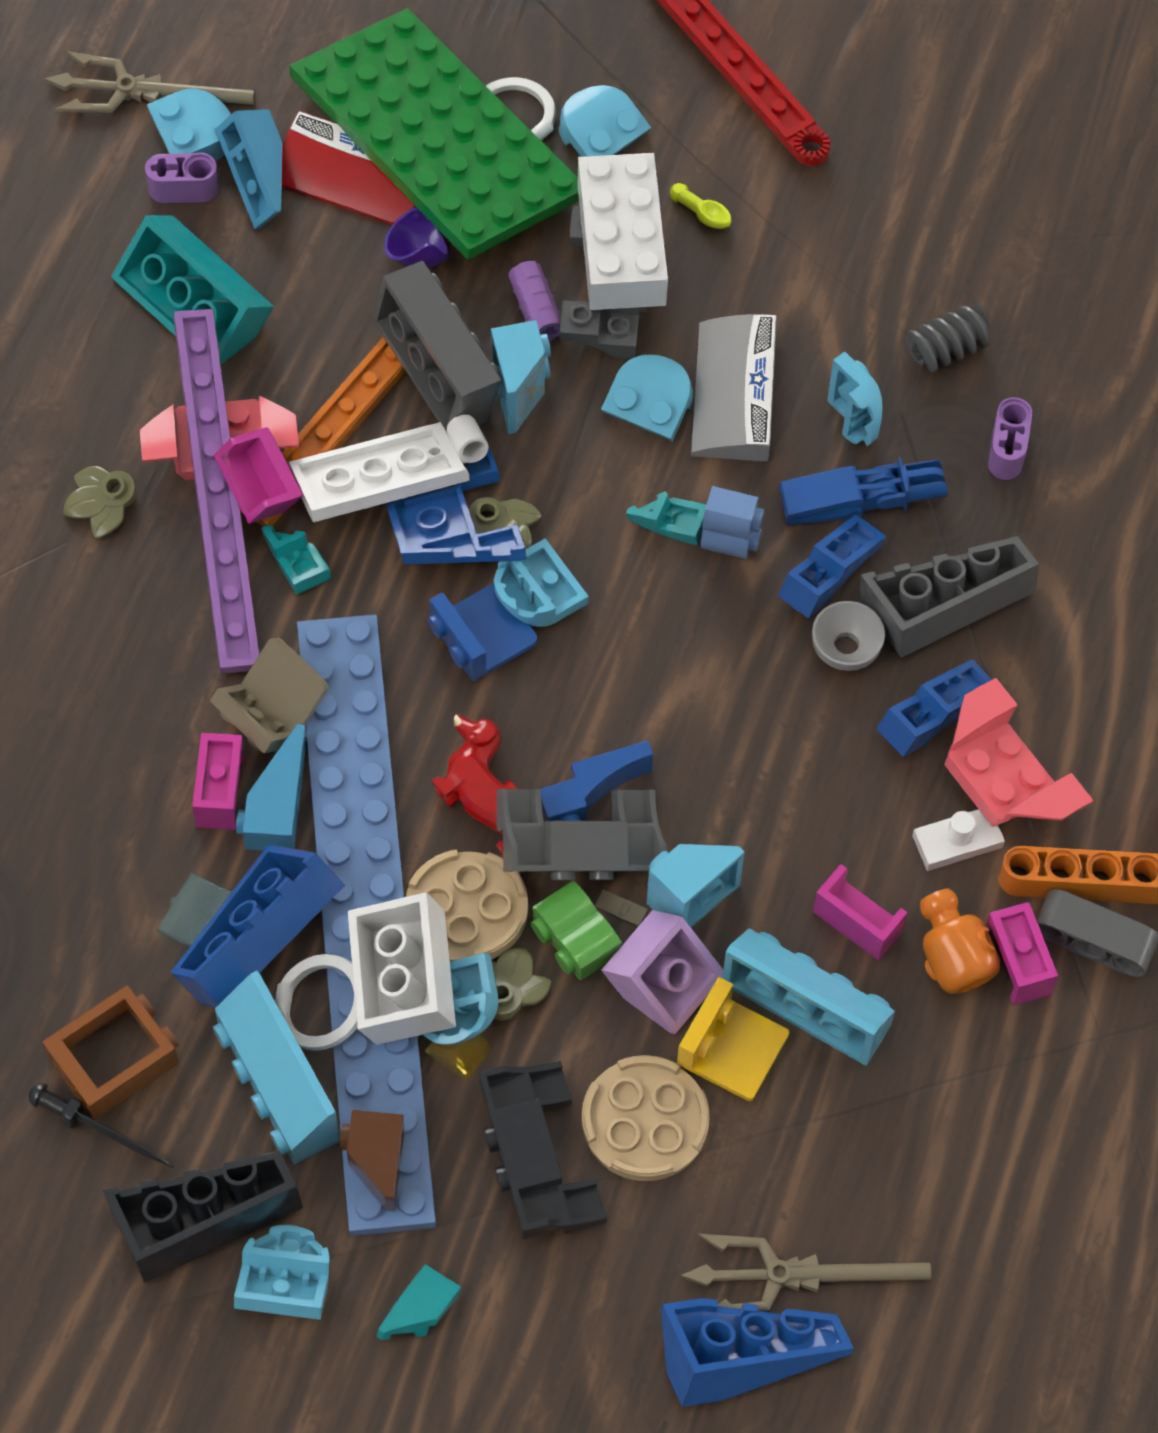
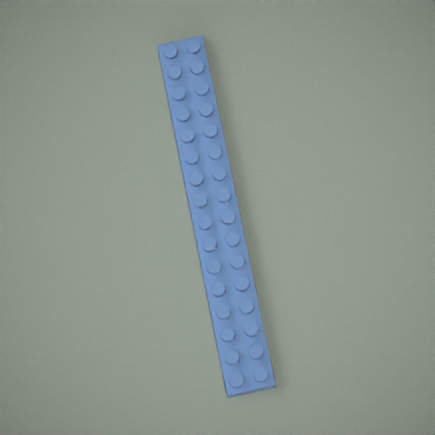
M377 614L297 622L300 657L328 684V692L306 724L317 855L345 884L322 909L325 954L338 955L351 962L348 911L404 898ZM327 968L333 1032L349 1016L354 1002V990L350 979L344 972ZM357 1028L344 1042L333 1047L340 1131L343 1124H350L352 1110L404 1115L405 1134L395 1211L385 1210L348 1165L347 1150H342L349 1235L360 1236L436 1228L418 1036L376 1045Z

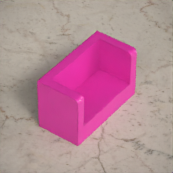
M268 427L235 436L229 439L214 454L248 524L286 512L303 496Z
M201 733L192 804L196 828L236 829L237 815L235 808L240 765L245 761L242 735Z
M841 864L817 891L813 913L879 961L904 931L908 912L900 908L892 916L846 882L848 869Z
M1026 902L991 912L986 927H988L990 938L995 937L1014 985L1010 996L1012 1004L1018 1005L1052 995L1058 974L1030 903Z

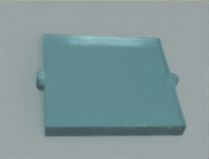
M191 873L177 897L170 899L171 907L158 927V932L190 947L231 894V891Z

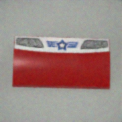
M298 111L282 145V188L389 225H393L405 212L416 207L348 137L337 123Z

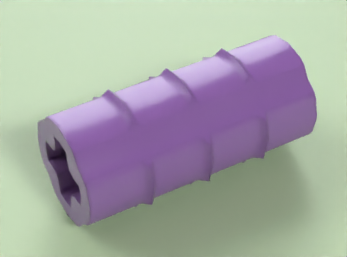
M526 261L513 267L508 277L525 322L537 320L540 335L547 334L549 341L560 336V310L557 309L554 295L551 294L548 279L545 278L541 265L536 261Z

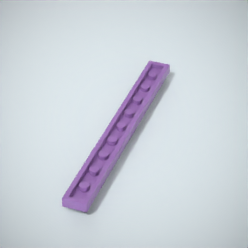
M213 309L174 312V327L220 674L246 672L251 669L258 658L259 649L240 508L214 457V454L230 439Z

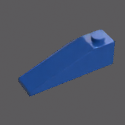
M705 1298L663 1304L661 1308L666 1372L682 1407L723 1401L848 1356L854 1350L837 1314L785 1309L782 1314L758 1311L757 1305L743 1303L742 1308L738 1309L718 1306V1300Z

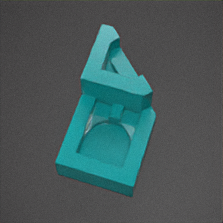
M664 491L656 495V501L639 509L634 505L628 508L626 512L628 520L646 529L682 542L698 545L703 532L706 504L674 497L669 499L668 494Z
M266 525L261 527L265 541L296 595L332 579L329 567L314 544L307 542L305 532L295 530L294 534L291 535L275 532L273 526Z
M425 1264L395 1303L379 1327L376 1337L380 1340H389L391 1334L414 1332L415 1337L426 1336L429 1326H435L458 1298L461 1286Z

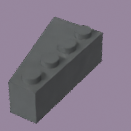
M1016 536L968 548V553L957 556H948L946 553L932 557V562L912 567L909 563L893 566V571L876 575L875 571L861 574L860 602L874 610L880 617L884 625L885 637L902 658L1036 592L1039 563L1020 538Z

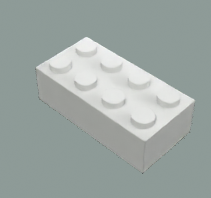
M654 153L578 157L577 184L590 310L666 306L668 275Z

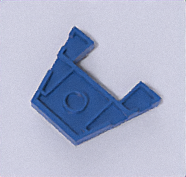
M488 448L487 454L481 460L464 466L469 473L470 481L386 503L404 564L522 561L527 559L525 546L517 524L476 534L462 492L500 481L491 448Z

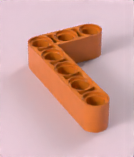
M1016 846L1005 854L998 881L1003 891L1017 897L1045 898L1050 890L1059 889L1088 901L1158 904V853ZM1021 867L1028 874L1024 876L1016 875L1010 868ZM1052 870H1063L1069 877H1057L1053 874ZM1093 872H1104L1109 876L1110 880H1100L1095 877ZM1144 874L1152 882H1141L1134 875Z

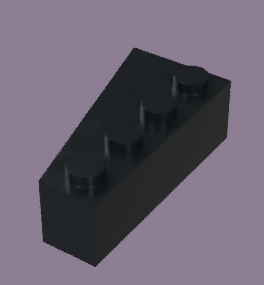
M280 1151L223 1164V1168L201 1172L200 1168L183 1172L184 1176L160 1182H158L157 1178L142 1181L140 1186L119 1190V1187L103 1190L111 1213L144 1283L303 1208L297 1185Z

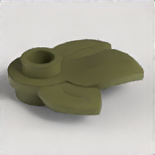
M87 467L74 475L75 482L79 488L67 497L63 515L72 519H90L94 537L101 539L111 534L121 525L124 520L125 508L130 506L135 500L137 486L132 476L125 471L109 473L102 467ZM121 484V487L117 492L111 493L112 489L115 486Z
M483 497L475 500L468 509L476 534L517 524L525 549L532 546L531 533L528 526L541 519L540 512L532 504L520 499L500 502L495 498ZM488 511L492 512L494 515L492 517L486 518L483 517L480 513Z
M525 948L510 949L500 955L497 962L492 961L498 997H506L498 999L495 1020L504 1021L511 1019L516 1015L521 1006L537 1004L548 994L551 980L543 976L533 975V959Z

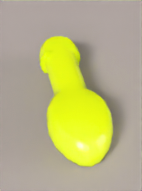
M677 183L671 187L669 193L671 199L676 203L680 202L695 212L701 223L715 229L730 227L731 215L722 204L713 200H702L690 192L684 184Z

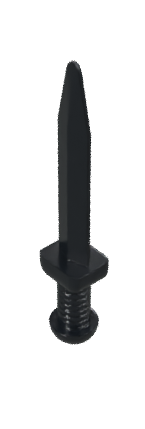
M44 1083L36 1084L30 1089L28 1098L31 1105L35 1108L40 1105L61 1116L63 1123L67 1127L73 1129L77 1122L80 1121L137 1153L174 1168V1165L148 1148L84 1115L85 1108L82 1101L75 1098L68 1101L49 1091L48 1085Z

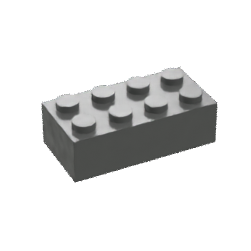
M423 261L383 276L372 320L438 422H441L446 432L449 422L459 415L466 414L472 416L478 425L488 422L501 383L499 369L495 363L489 362L481 350L478 337L475 333L470 332L462 321L457 305L448 300L442 290L438 276L435 273H431Z

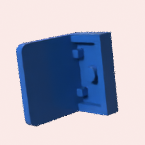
M494 584L487 586L454 606L443 592L429 600L430 616L427 618L432 632L437 638L443 639L449 648V653L455 664L459 668H463L473 682L532 649L537 644V635L531 626L513 616L499 601L494 590Z

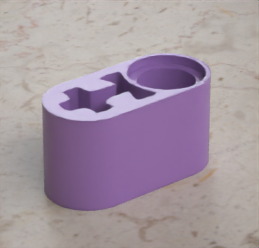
M157 154L148 159L145 164L149 195L156 202H208L214 199L219 192L216 162L208 154Z
M1011 397L1003 400L996 414L988 468L995 477L1002 480L1013 479L1021 473L1028 448L1032 408L1021 398ZM1007 421H1015L1018 424H1011ZM1005 446L1012 447L1011 455L1005 454Z

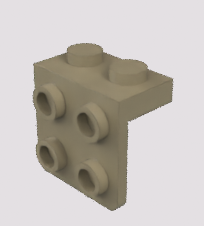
M277 637L268 640L241 684L218 688L210 702L220 711L225 721L235 725L247 737L249 744L253 748L265 754L278 751L297 724L306 726L328 692V684L290 646Z

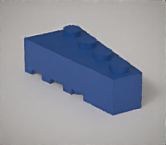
M268 844L170 973L200 1004L216 1008L249 974L257 970L260 973L345 884L316 853Z

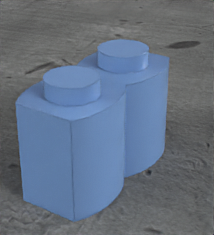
M712 486L704 512L701 548L747 560L750 550L757 551L762 533L760 528L764 509L758 508L759 497Z

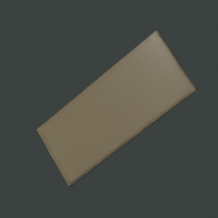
M602 890L595 904V908L636 926L642 923L648 910L643 906L605 890Z

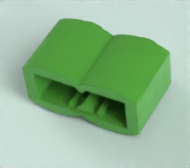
M575 881L570 882L533 906L534 921L531 922V927L542 943L549 941L558 951L555 953V958L566 974L573 972L580 981L605 966L622 946V942L616 932L596 910L589 897Z

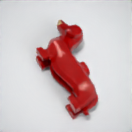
M457 714L454 717V728L465 740V744L449 758L448 774L446 777L441 778L437 776L431 780L432 784L436 787L434 789L435 793L449 807L453 806L460 799L464 810L472 818L503 835V831H497L496 790L518 788L509 780L502 784L488 770L491 759L501 745V733L497 726L488 719L473 722ZM501 840L496 847L502 853L499 857L503 858V840Z

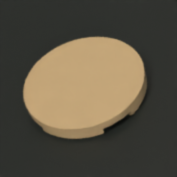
M457 849L444 852L423 864L408 884L409 887L405 897L427 892L445 909L450 962L481 953L489 954L491 960L502 955L516 943L527 923L528 896L520 874L518 872H503V858L490 852L487 854L457 852Z
M632 1056L617 1061V1064L604 1071L589 1086L582 1107L583 1135L594 1157L611 1172L631 1180L656 1181L681 1172L699 1155L708 1134L709 1106L703 1089L701 1090L696 1081L681 1069L679 1064L657 1056Z

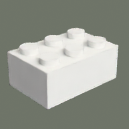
M425 892L349 910L348 921L358 1030L376 1045L456 1027L445 909Z

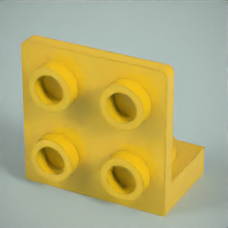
M718 976L679 1045L677 1064L751 1102L754 1100L788 1039L789 1030L731 1000L733 984Z

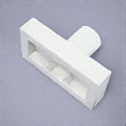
M979 809L971 812H956L951 818L914 829L912 835L927 871L1001 849L1005 843L999 826L992 827Z

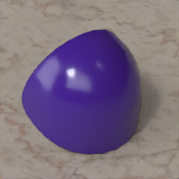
M417 207L409 209L395 221L384 241V252L386 255L405 267L423 261L428 269L435 268L444 263L451 255L448 244L441 232Z

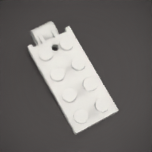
M465 414L453 418L447 426V432L441 422L290 461L289 468L303 494L301 498L312 521L317 522L470 481L469 473L463 464L481 460L487 454L489 446L475 419Z

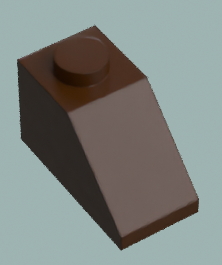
M352 1110L350 1124L342 1125L340 1150H347L348 1165L385 1210L395 1211L405 1134L404 1115Z

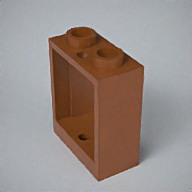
M128 985L42 1041L48 1059L77 1099L84 1103L85 1110L94 1120L179 1064L175 1050L179 1047V1043L174 1034L166 1025L159 1028L152 1018L156 1013L148 999L142 993L136 997ZM129 1010L157 1049L97 1088L69 1049Z

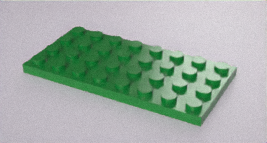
M408 8L289 66V76L341 127L348 137L467 260L579 202L578 177Z

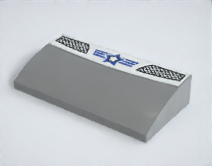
M734 315L699 323L692 457L768 462L771 439L777 315Z

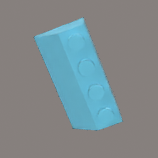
M749 928L731 943L726 950L722 979L732 983L735 992L861 1064L868 1065L890 1029L895 1010L891 1009L890 1005L883 998L875 994L866 995L854 988L851 981L837 973L829 974L817 967L815 961L803 953H792L783 948L775 937L765 932L757 933Z
M258 970L249 974L215 1008L218 1024L213 1026V1030L223 1049L231 1047L236 1057L231 1063L240 1082L244 1084L249 1081L255 1095L250 1098L261 1119L266 1117L270 1119L275 1129L270 1132L275 1147L280 1151L281 1155L288 1153L295 1165L340 1142L336 1111Z

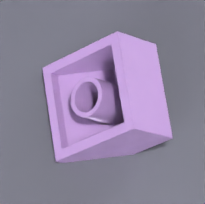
M655 910L650 912L601 970L627 1002L671 1034H676L708 996L718 976L722 978L723 975L721 966L682 916Z

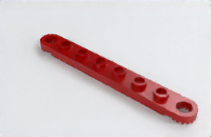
M657 0L798 162L807 166H817L828 159L831 146L828 134H825L819 128L815 119L709 0ZM807 142H815L821 148L817 150V153L815 151L811 153V151L806 152V149L803 150L802 145Z

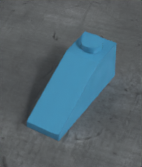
M269 109L235 111L215 128V131L254 229H260L281 212L282 140Z
M297 724L247 794L245 810H238L236 832L237 834H243L245 849L264 851L268 844L295 849L307 749L305 725Z

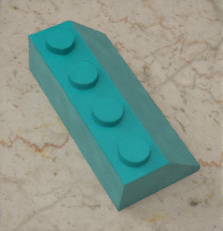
M146 215L111 275L113 280L175 336L174 312L213 309L220 365L257 337L274 308L267 299L173 215Z

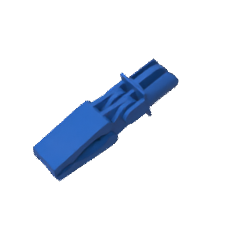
M898 458L897 463L877 466L867 470H857L855 466L842 467L781 481L778 487L788 525L847 520L855 514L861 517L864 511L877 508L889 509L903 506V510L906 511L907 503L942 498L949 495L944 472L941 470L942 464L940 459L902 465L901 458Z

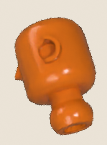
M946 888L936 891L920 901L921 914L931 922L933 927L923 938V949L927 958L925 968L931 979L937 981L942 990L949 994H959L969 991L970 988L979 987L997 976L1000 971V959L989 936L988 927H985L982 920L977 916H960L957 909L958 898L951 889Z

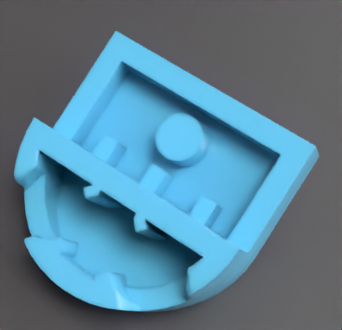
M601 85L583 89L567 100L561 109L559 134L565 146L571 143L581 157L616 155L647 133L651 126L623 91L615 87Z
M188 88L147 104L149 113L169 154L205 153L210 155L215 161L225 155L215 128L226 120L231 113L214 95L201 89Z
M843 352L833 360L827 401L844 417L842 435L853 444L864 441L866 446L878 439L882 419L881 393L865 365L858 360L854 361L846 352Z
M659 355L637 356L627 361L619 369L601 410L603 413L673 442L687 409H691L693 388L685 369L674 360Z
M546 538L525 549L526 560L499 561L498 569L494 578L496 596L513 616L526 624L537 627L549 626L589 604V596Z
M481 953L450 962L456 1027L423 1034L426 1038L441 1045H456L476 1037L491 1024L498 1009V993L489 954Z
M294 1225L273 1226L270 1228L269 1234L260 1237L256 1241L254 1238H250L242 1251V1267L234 1295V1309L321 1320L329 1284L328 1248H323L315 1240L312 1231Z

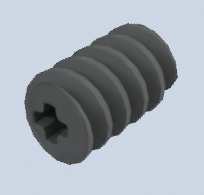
M972 301L968 306H961L956 309L955 313L948 312L943 315L942 319L935 318L930 321L929 325L922 324L917 327L916 331L910 330L906 332L905 345L909 355L916 364L924 365L929 372L934 373L938 369L936 359L942 366L946 367L951 364L950 354L955 360L959 361L964 358L963 348L970 355L977 352L976 342L980 347L987 348L990 346V330L987 315L978 302Z

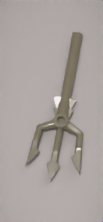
M65 51L66 54L84 68L90 64L115 68L116 81L72 78L69 73L44 78L46 83L64 91L72 87L115 91L108 104L81 103L77 98L55 108L54 112L112 113L124 100L135 99L142 102L145 99L149 102L159 100L160 97H166L188 88L204 90L224 103L254 105L255 90L161 83L160 74L145 78L144 74L137 77L128 74L120 59Z
M697 1234L722 1252L728 1246L759 1248L767 1269L713 1270L705 1264L681 1275V1278L708 1287L713 1281L767 1280L762 1300L746 1303L757 1305L758 1311L767 1312L783 1287L798 1291L800 1286L817 1293L819 1282L931 1280L930 1262L819 1265L816 1254L801 1261L798 1260L797 1256L783 1261L778 1259L765 1238ZM727 1299L718 1304V1306L741 1309L743 1303L731 1304Z

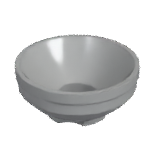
M840 601L830 604L817 615L813 623L812 641L817 655L829 666L839 670L851 671L868 666L879 656L884 645L885 630L880 617L874 610L859 602ZM842 637H849L857 643L858 649L854 653L843 654L836 649L835 642Z

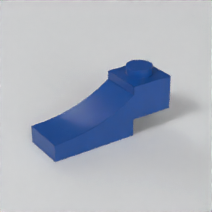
M855 514L814 545L809 558L787 574L778 597L807 618L812 617L826 606L846 580L882 547L887 536Z
M971 659L922 684L914 696L889 708L878 725L877 730L905 757L928 745L932 738L957 720L964 695L992 679Z
M646 740L571 763L570 780L541 788L543 821H586L589 809L611 790L638 776L652 772L653 751L649 741Z

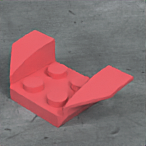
M259 396V401L257 399L225 402L230 439L268 427L279 449L299 447L296 414ZM173 404L140 429L142 462L174 459L176 473L181 475L184 480H194L185 406H178L174 409Z
M997 678L964 695L954 740L944 764L992 827L1008 822L1016 817L1062 821L1093 803L1094 800L1072 773L1054 782L1012 729L1008 722L1018 705Z

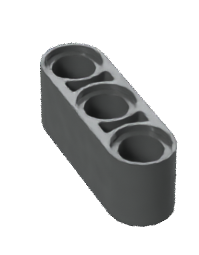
M1052 889L1047 893L1036 918L1044 940L1132 977H1143L1146 974L1158 945V933L1147 925L1059 889Z

